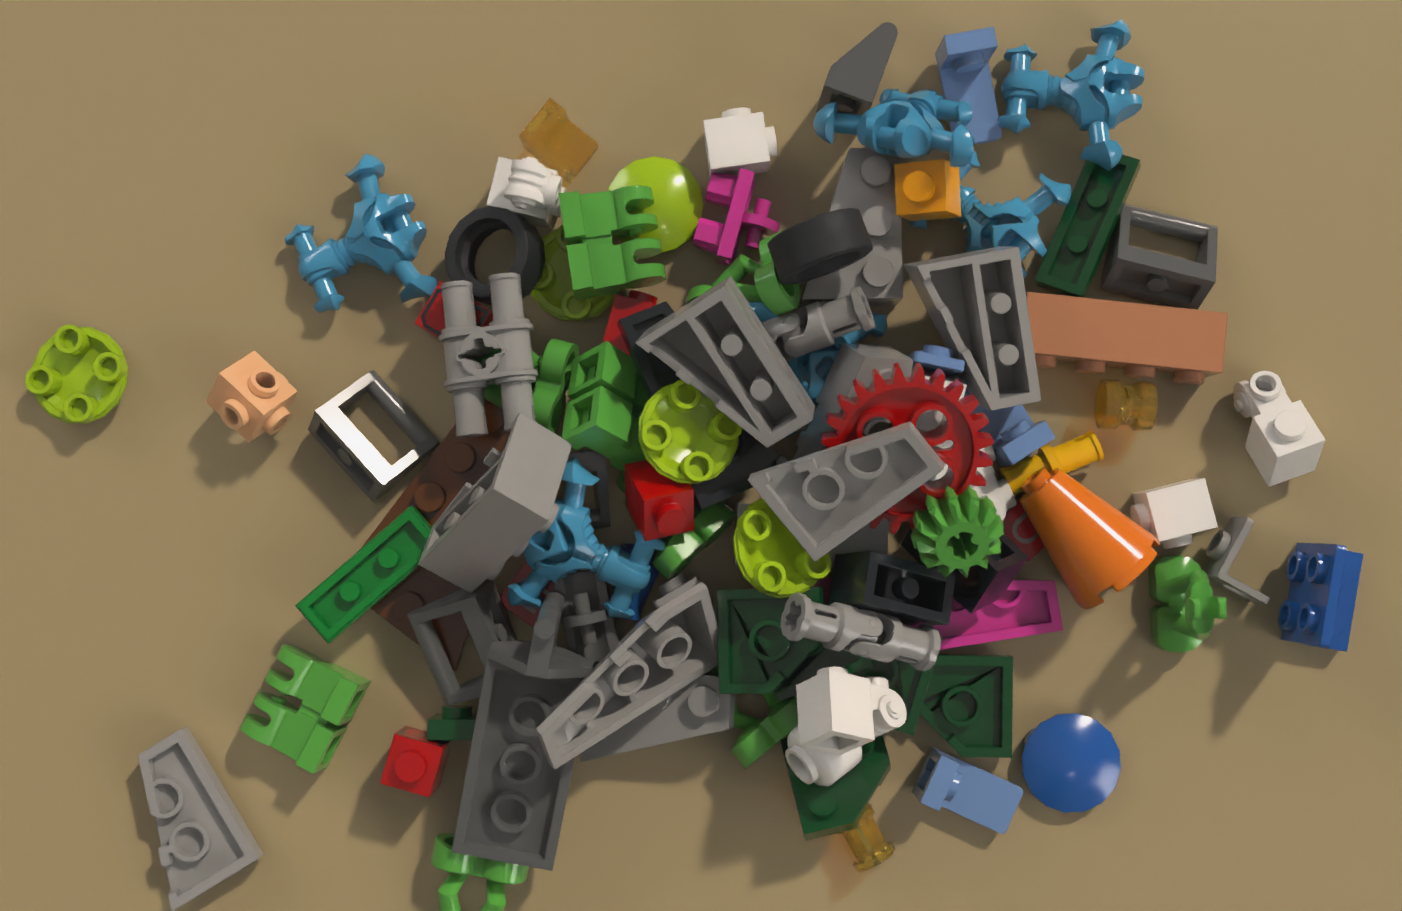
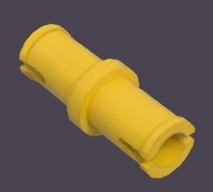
M1090 430L1055 447H1051L1049 444L1042 446L1038 449V454L1013 465L999 468L998 472L1000 479L1004 478L1008 482L1015 497L1017 494L1024 492L1021 485L1032 474L1043 467L1048 472L1059 468L1067 474L1095 461L1103 460L1104 453L1098 438Z

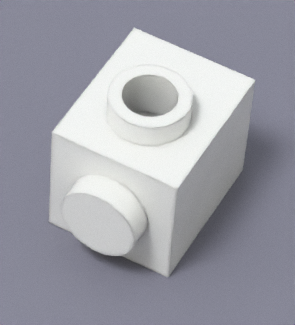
M733 108L722 112L721 118L703 120V135L710 177L712 173L738 176L740 168L753 171L755 174L768 172L770 157L777 156L778 153L774 126L765 127L763 112L751 113L750 108Z
M1205 478L1188 479L1132 494L1135 505L1130 507L1131 519L1153 534L1159 542L1162 541L1163 549L1193 543V533L1218 527Z

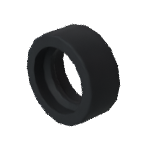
M494 206L473 210L462 218L449 235L445 250L446 272L451 281L465 280L472 282L474 300L487 305H492L490 285L482 284L477 279L474 264L477 251L485 238L495 231L502 229L509 230L514 234L517 252L514 263L508 273L520 274L522 299L532 292L541 279L546 261L544 242L537 229L510 210Z
M855 208L838 209L804 220L783 230L767 243L781 284L787 285L806 282L836 272L859 261L873 250V245L860 210Z

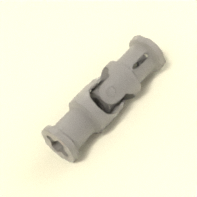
M860 286L850 289L849 295L823 305L816 301L796 311L761 322L787 362L809 352L831 346L837 337L861 328L865 331L875 328L871 309Z
M798 592L789 597L781 616L782 634L788 640L797 642L802 638L821 642L824 648L838 652L844 650L857 656L886 663L894 659L908 662L916 670L927 671L932 668L941 648L939 631L930 625L922 624L918 627L902 624L898 617L858 609L854 606L838 602L828 606L812 602L805 594Z

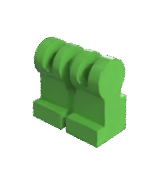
M635 185L621 187L613 191L579 194V191L558 193L567 243L572 287L576 301L615 294L619 290L653 286L666 280L663 264L636 263L639 259L653 257L662 252L659 239L634 238L618 245H613L612 237H637L658 228L657 217L654 214H629L631 211L645 209L654 204L651 187Z
M605 341L573 359L568 397L572 401L566 404L562 438L572 443L571 448L575 450L586 446L610 459L612 466L624 471V464L646 460L638 440L639 418L649 397L631 356L610 342Z
M282 644L276 658L292 668L294 676L280 670L269 669L264 680L281 694L291 695L303 700L300 708H297L283 696L259 691L253 703L259 709L268 713L271 720L255 714H246L240 729L250 738L273 747L297 761V766L311 774H315L328 767L348 728L342 724L352 720L371 680L339 665L322 660L302 648L290 644Z

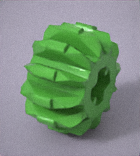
M947 485L944 493L945 497L936 499L927 495L925 501L927 509L914 510L913 522L915 527L911 529V539L914 548L918 550L921 561L926 565L927 569L937 566L938 572L945 578L955 569H959L960 573L967 578L970 570L969 567L979 565L987 569L989 561L987 555L1001 553L999 537L1004 535V525L1000 515L996 514L997 510L993 501L987 495L978 497L977 492L970 486L961 494L956 495L954 489Z

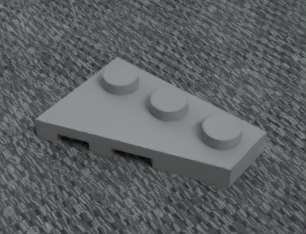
M910 421L752 473L748 481L811 558L817 561L944 470V462Z
M601 661L594 662V664H593V669H594ZM705 673L583 751L580 762L731 729L734 727L736 694H719V675Z
M188 726L176 731L138 755L150 815L155 817L161 847L158 848L162 867H166L171 892L168 894L171 911L186 904L264 855Z

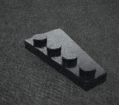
M667 301L622 318L617 322V326L649 399L662 387L681 380L675 375L676 372L652 352L647 353L636 344V341L645 330L674 313ZM742 428V432L738 436V447L731 463L717 477L698 484H691L694 489V503L697 510H702L752 488L753 486L748 481L750 474L788 461L783 455L780 456L772 445L767 448Z

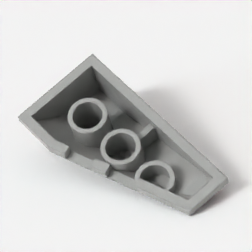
M700 582L642 618L536 728L548 762L554 770L719 665L718 626L709 591L705 584Z

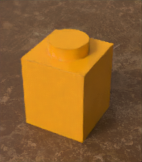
M946 159L894 164L896 216L910 221L961 217L959 167H951L950 161Z

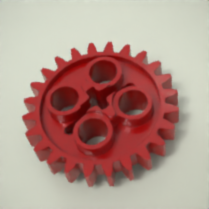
M898 363L893 364L891 378L886 380L875 368L872 370L874 385L868 388L859 380H853L857 396L854 399L841 394L837 396L838 404L844 411L843 414L829 412L826 414L827 423L836 431L820 434L821 444L831 448L867 436L863 432V427L868 420L874 417L888 419L890 421L889 428L910 421L916 427V422L922 413L929 410H937L943 413V419L935 429L930 431L921 430L917 427L916 429L940 459L948 465V469L943 477L935 481L928 480L869 523L870 528L875 529L883 518L888 519L891 534L897 533L902 521H908L911 529L915 527L913 522L914 510L927 509L925 504L927 495L941 499L945 497L944 493L947 485L954 489L956 495L961 494L970 484L985 486L987 482L983 475L977 471V467L993 465L990 455L979 450L994 444V440L990 433L977 432L989 423V420L985 413L971 414L979 404L974 394L959 399L964 389L960 380L956 379L945 388L943 387L945 374L941 369L938 368L930 379L927 380L925 379L923 367L919 363L915 364L910 377H904ZM946 440L953 441L952 446L949 448L936 446L944 443Z

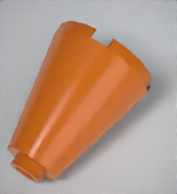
M1043 467L1032 474L1021 485L1025 494L1021 497L1020 503L1073 599L1081 608L1087 610L1105 602L1099 596V593L1105 589L1113 587L1117 592H1120L1136 579L1156 557L1157 552L1153 547L1160 546V542L1153 534L1061 469L1056 468L1048 472Z

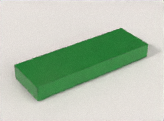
M410 506L295 605L296 608L327 644L332 643L420 567L418 563L432 526L414 506Z

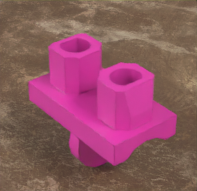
M740 168L738 176L720 173L711 174L705 200L707 203L727 207L729 212L725 224L700 218L693 244L709 254L717 255L718 264L730 266L734 262L743 229L748 230L744 246L754 250H759V242L762 239V235L771 236L779 231L780 224L768 218L771 201L757 198L754 212L747 213L755 187V172Z

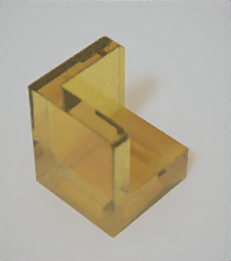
M551 98L547 100L519 135L523 147L550 169L557 170L559 176L569 184L598 150L597 142L568 119L566 110Z

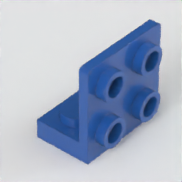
M1297 542L1296 551L1291 553L1286 569L1287 578L1291 580L1288 599L1282 603L1278 615V625L1282 630L1281 640L1347 652L1363 560L1362 553L1347 551V547L1344 545Z

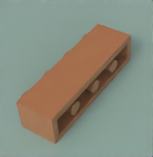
M1026 292L1037 368L1054 369L1056 362L1075 363L1074 371L1088 374H1104L1105 367L1124 369V377L1135 379H1154L1155 372L1174 374L1173 382L1182 384H1204L1205 377L1223 373L1228 313Z

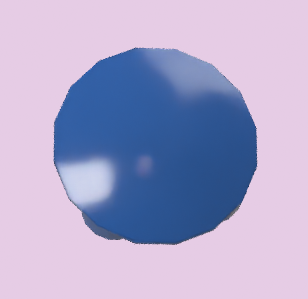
M1079 713L1057 714L1041 722L1036 728L1029 730L1023 740L1024 749L1021 755L1023 777L1031 793L1045 806L1064 813L1085 812L1103 803L1115 789L1121 771L1120 750L1111 732L1096 719Z

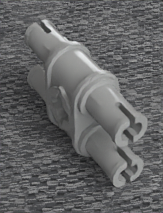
M512 272L498 273L488 277L493 321L486 327L476 325L472 282L459 280L441 284L446 328L441 330L439 342L443 343L447 375V380L443 384L447 388V392L453 395L457 438L488 435L483 390L488 389V385L491 384L501 388L505 431H511V423L519 413L535 421L531 383L536 382L538 370L534 369L530 338V332L534 329L530 320L524 318L520 274ZM491 348L501 351V353L494 354V357L486 359V364L476 361L478 358H483V355L489 354Z

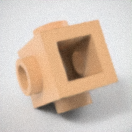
M253 351L218 374L206 403L220 415L228 427L236 430L249 443L265 431L269 435L276 433L288 422L292 415L288 409L298 391L289 384L288 380L281 373L270 366L256 351Z

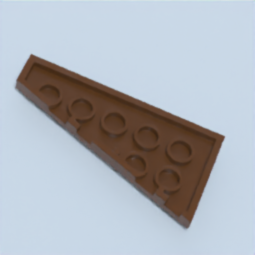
M536 382L531 383L532 392L534 391ZM484 399L488 435L457 438L455 424L364 545L410 506H414L426 521L433 526L464 484L468 482L474 485L490 469L483 462L491 449L495 448L501 453L505 449L511 431L504 430L503 409ZM420 566L371 609L420 646L407 614L414 609L462 588ZM461 611L432 619L453 672L458 670L463 655L462 651L469 634Z

